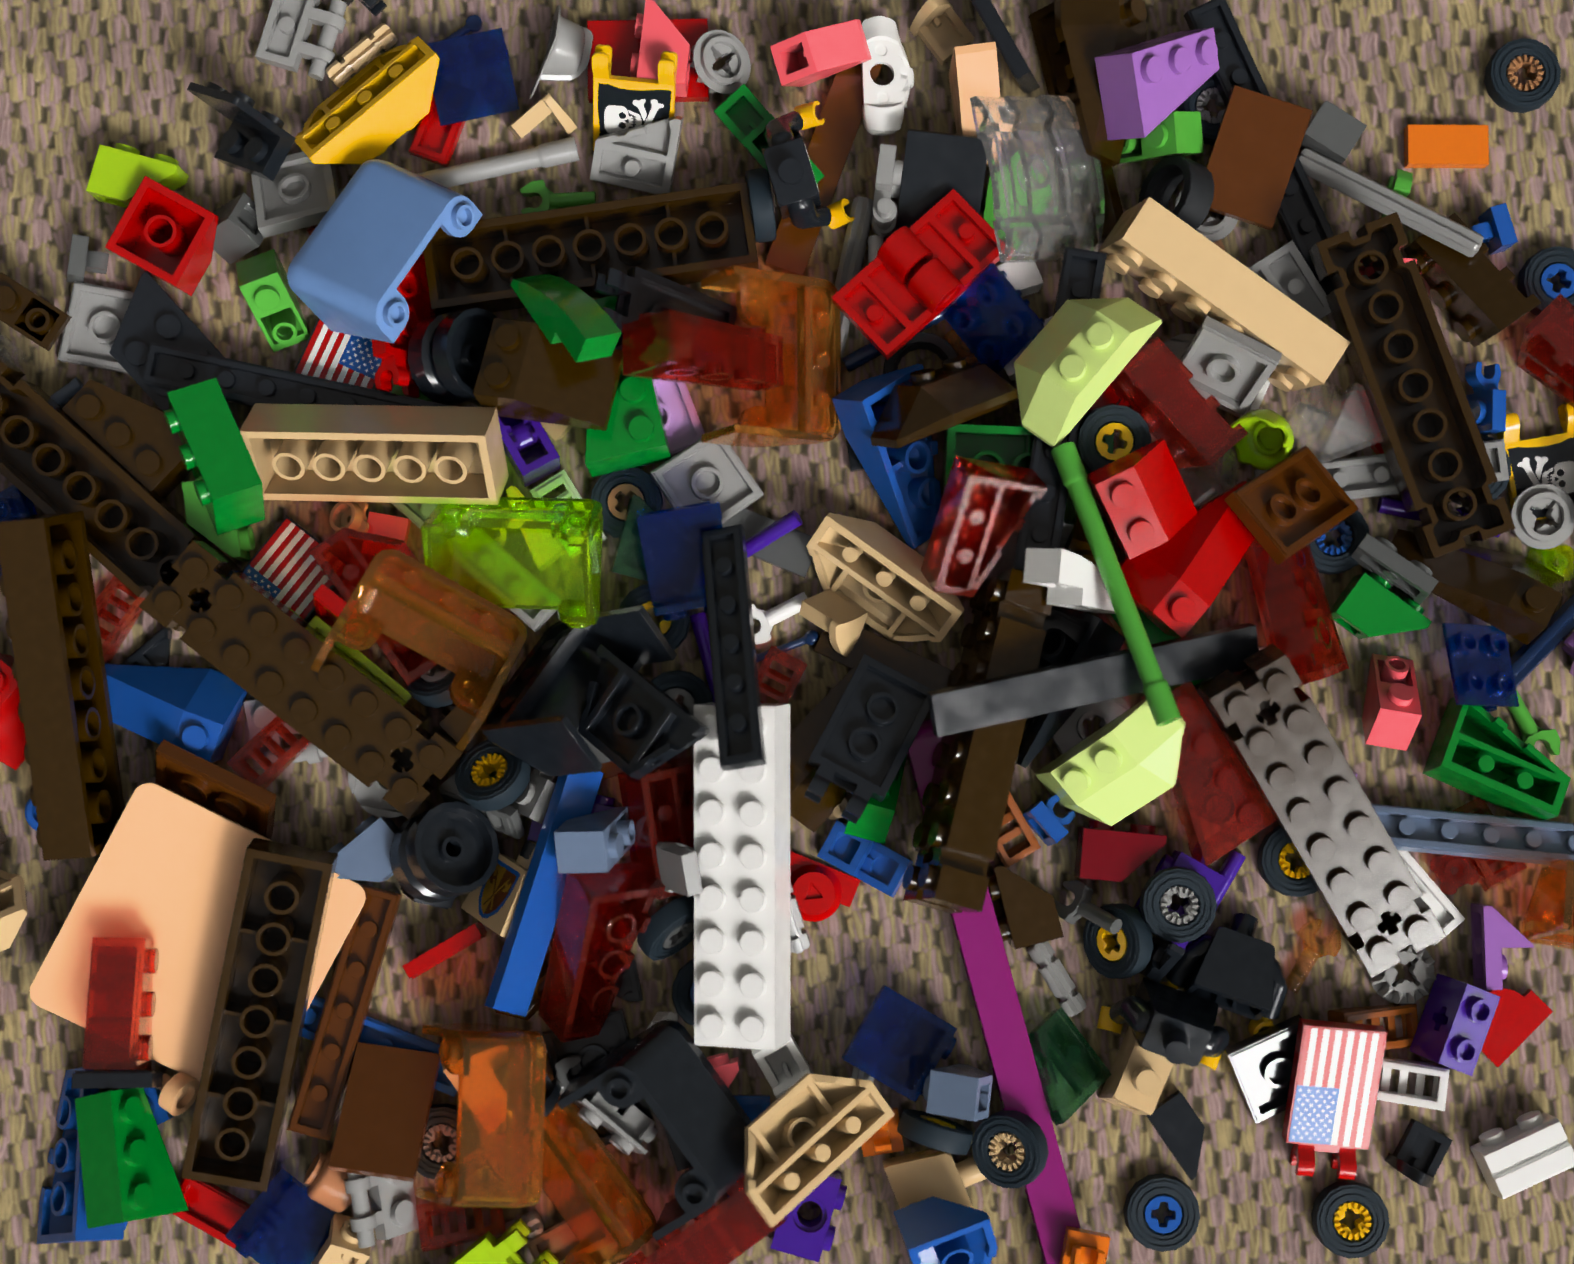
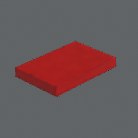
M669 19L690 44V50L696 44L698 38L708 32V19ZM636 20L587 21V29L593 34L588 63L589 104L593 103L592 56L595 53L596 45L602 44L612 47L611 75L630 77L632 53H639L641 39L635 38ZM690 68L687 98L675 96V102L709 101V87L704 83L697 82L698 74L695 68Z

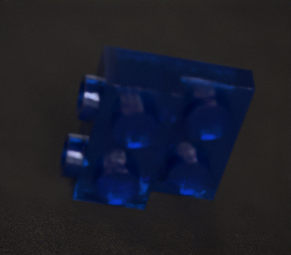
M883 985L841 1058L916 1102L919 1095L923 1096L924 1083L927 1076L930 1075V1070L935 1069L940 1058L945 1060L951 1054L957 1038L954 1037L957 1028Z

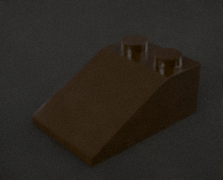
M494 318L473 394L482 407H497L498 416L606 431L625 354L623 351L614 349L610 357L576 363L564 344H550L536 323Z

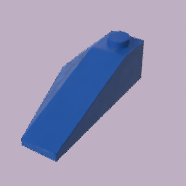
M915 364L862 380L832 398L846 439L903 539L912 549H915L936 535L942 522L940 481L934 475L933 455L938 454V441L932 440V435L901 448L873 446L870 437L894 386L910 380V373L924 369L922 364Z
M105 663L113 723L158 744L166 740L211 763L223 758L248 692L221 671L214 668Z
M93 1066L74 1068L65 1072L56 1116L57 1126L63 1130V1135L56 1143L55 1148H50L47 1162L54 1164L55 1174L52 1188L42 1187L37 1244L123 1240L124 1230L128 1222L87 1228L75 1099L100 1092L99 1088H71L72 1073H75V1071H94Z
M934 1196L893 1211L911 1264H991L992 1257H996L998 1245L987 1212Z

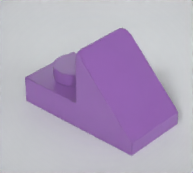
M1471 903L1473 986L1484 990H1503V980L1507 978L1508 964L1505 955L1502 954V948H1532L1534 945L1493 906Z

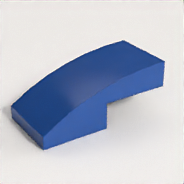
M836 820L817 857L894 898L903 882L907 867L913 861L878 842L845 834L846 825Z

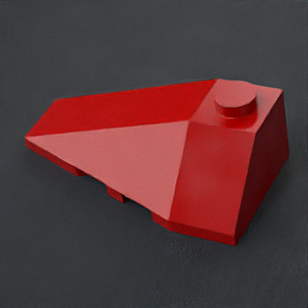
M1241 481L1201 506V509L1197 511L1198 513L1169 541L1131 560L1126 556L1120 563L1136 608L1166 635L1177 638L1186 636L1211 606L1254 541L1255 537L1225 501L1233 491L1246 484V481Z

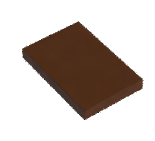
M1234 85L1206 164V168L1212 173L1215 185L1214 198L1209 211L1271 230L1274 226L1313 110Z
M1304 446L1233 491L1225 499L1226 503L1277 565L1302 550L1358 510L1355 503L1307 446Z
M166 740L161 742L156 749V784L268 839L271 838L274 826L276 794Z
M357 1042L328 1165L330 1170L415 1182L441 1062L440 1054Z

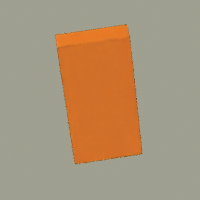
M1408 124L1404 128V168H1485L1489 165L1488 125Z

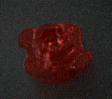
M1435 856L1429 863L1430 870L1435 873L1436 878L1441 882L1440 890L1448 895L1455 894L1457 889L1465 884L1474 885L1479 879V872L1472 868L1468 857ZM1452 867L1458 869V872L1454 875L1451 873Z

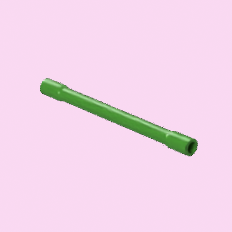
M1074 442L1058 445L1051 450L1052 457L1062 483L1069 492L1142 681L1143 693L1157 727L1173 723L1181 719L1180 712L1169 684L1162 675L1087 482V473Z

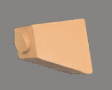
M996 42L956 46L953 50L948 73L956 133L959 135L990 138L986 170L994 168L996 163L1002 161L1005 152Z

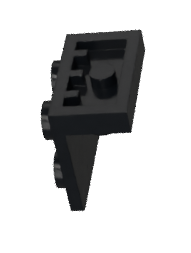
M190 82L187 88L189 92L232 121L230 128L221 138L220 146L214 158L232 168L274 181L296 139L282 129L284 122L269 112L262 110L260 113L253 108L256 102L238 90L232 89L231 93L212 82H208L206 86Z

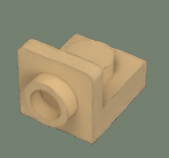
M335 1213L330 1222L329 1237L311 1264H365L370 1257L371 1247L359 1248L357 1234L351 1230V1217Z

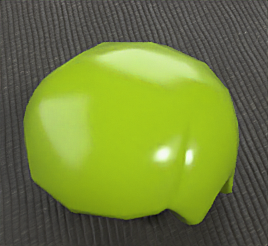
M1257 409L1247 412L1230 425L1226 443L1235 448L1238 462L1251 465L1258 470H1268L1291 455L1294 434L1290 424L1283 416L1270 409Z

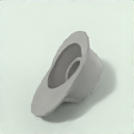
M561 5L557 6L554 13L547 52L529 96L530 100L540 80L571 81L578 78L586 70L590 60L593 42L592 32L560 16Z

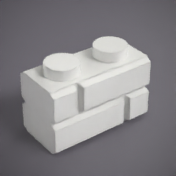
M1539 1110L1524 1113L1516 1119L1518 1125L1505 1131L1502 1128L1490 1129L1479 1136V1143L1470 1146L1491 1193L1501 1199H1505L1574 1167V1150L1568 1142L1560 1121L1556 1117L1545 1112L1541 1114Z

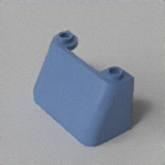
M367 160L359 167L291 261L287 272L288 284L292 291L331 331L394 344L409 319L408 303L397 290L398 286L439 228L449 236L461 238L467 236L473 230L483 214L469 198L389 161Z

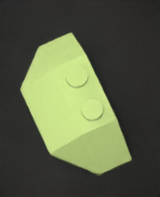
M1130 298L1067 300L1014 362L1022 426L1052 448L1057 447L1162 324V320Z
M1145 698L1038 770L1035 775L1052 796L1057 795L1060 798L1058 804L1061 807L1113 826L1174 787L1177 780L1182 736L1184 735L1186 722L1181 717V719L1173 723L1157 727Z

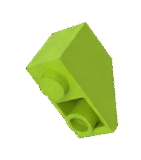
M116 143L115 148L100 144L86 191L100 202L127 209L145 176L174 191L187 184L189 175L178 166V160L167 155L155 153L154 157L150 158L140 155L138 149L126 144Z

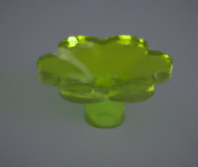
M1559 545L1551 549L1533 548L1529 551L1527 558L1564 577V581L1574 579V550L1570 546Z

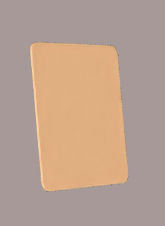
M148 782L138 786L133 792L31 984L30 997L32 1001L49 1012L177 1072L186 1073L200 1082L246 848L254 838L270 839L159 784ZM334 873L307 1010L366 900L365 890L359 883L349 879H338L337 877L340 875Z

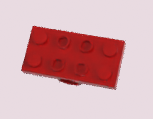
M953 188L910 228L903 226L891 234L879 248L877 257L831 297L832 302L888 360L1010 251V245Z

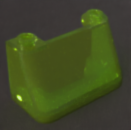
M501 497L498 505L438 504L421 526L431 620H445L448 624L453 625L464 624L481 607L558 610L560 621L567 623L571 628H585L595 625L600 616L602 504L593 499Z

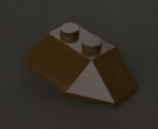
M966 357L942 361V368L937 370L928 368L910 373V380L894 386L870 437L873 446L901 448L919 439L1014 402H1019L1017 388L986 364L968 363Z

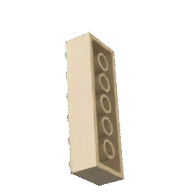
M1151 197L1123 212L1098 252L1107 253L1105 264L1110 269L1121 275H1126V273L1139 282L1138 287L1145 294L1156 299L1160 297L1172 305L1171 311L1180 319L1187 322L1194 321L1201 326L1206 316H1209L1282 353L1278 365L1268 379L1272 385L1282 391H1297L1324 384L1351 343Z
M255 403L239 430L261 479L264 500L498 505L509 477L497 407Z

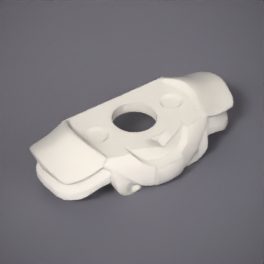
M874 16L865 19L862 23L872 58L861 63L862 114L866 131L872 135L882 136L894 134L901 129L904 108H907L910 89L914 86V72L909 66L895 21L884 16ZM885 64L890 67L893 72L892 82L888 85L876 84L870 75L873 66Z

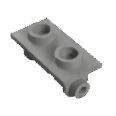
M596 1088L590 1091L586 1098H579L574 1101L581 1108L577 1113L579 1117L595 1129H598L600 1125L612 1134L609 1141L626 1155H630L631 1152L647 1154L648 1151L640 1144L643 1140L647 1144L650 1143L657 1135L658 1130L654 1127L655 1122L635 1105L627 1107L623 1114L620 1115L617 1112L619 1108L608 1104Z

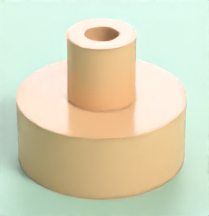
M178 1072L173 1077L164 1073L162 1087H156L161 1091L158 1099L159 1106L172 1116L183 1114L196 1100L200 1082L197 1081L198 1079L183 1072Z

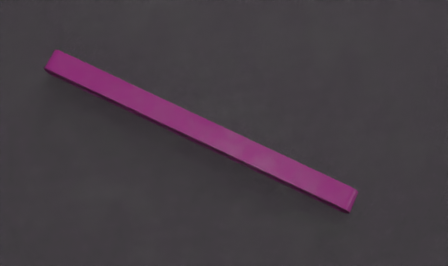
M931 719L923 721L907 753L914 781L917 782L918 788L916 789L923 815L925 807L922 805L923 793L926 786L932 781L935 766L932 765L933 752L936 745L942 740V736L937 737L933 734ZM987 888L982 912L968 913L962 911V913H950L957 940H959L961 945L959 948L967 978L971 982L972 987L970 989L978 1019L982 1023L981 1030L989 1060L992 1061L994 1067L992 1071L1000 1100L1004 1104L1003 1110H1016L1030 1116L1041 1127L1047 1139L1049 1154L1046 1166L1033 1182L1025 1185V1193L1033 1222L1036 1223V1234L1044 1263L1059 1264L1066 1226L1080 1229L1081 1227L989 888Z

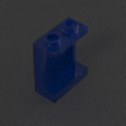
M712 500L636 514L654 615H663L664 621H671L688 617L687 610L704 607V612L707 613L701 532L723 528L719 501Z

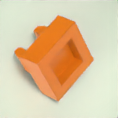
M897 1107L891 1108L895 1115L862 1145L863 1157L904 1151L902 1135L897 1132L900 1120Z
M1066 1226L1059 1264H1106L1110 1243L1109 1235Z

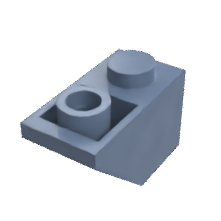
M628 806L616 807L568 819L554 831L558 874L608 873L635 842V824L633 820H629Z
M372 815L354 830L357 837L345 846L342 842H339L328 851L338 853L335 873L340 875L337 877L338 879L383 882L394 875L391 867L390 849L393 837L399 828L391 818L383 816L376 819Z
M962 1063L931 1069L923 1088V1097L927 1101L926 1113L972 1122L988 1118L993 1075Z

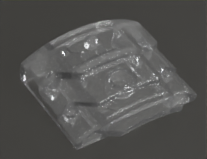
M1044 94L1035 98L1006 96L1004 98L974 96L970 98L977 139L982 141L990 170L993 191V216L996 219L993 221L1000 263L1062 262L1065 247L1098 252L1102 239L1105 215L1102 169L1100 160L1086 154L1075 111V104L1068 96Z

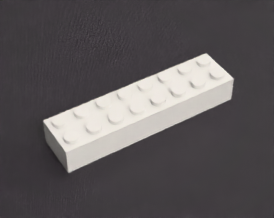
M715 702L694 705V717L711 729L707 736L694 743V851L697 854L703 888L702 893L694 895V1045L775 1051L790 1041V704L761 703L766 764L723 771L720 767Z

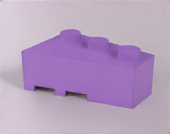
M1214 27L1174 32L1095 57L1107 139L1145 138L1220 69Z

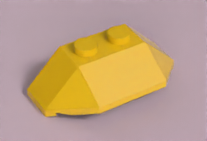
M419 36L411 39L406 45L397 46L377 56L316 107L305 122L303 130L295 136L294 142L314 164H363L367 160L382 155L392 143L407 131L412 130L429 113L440 58Z

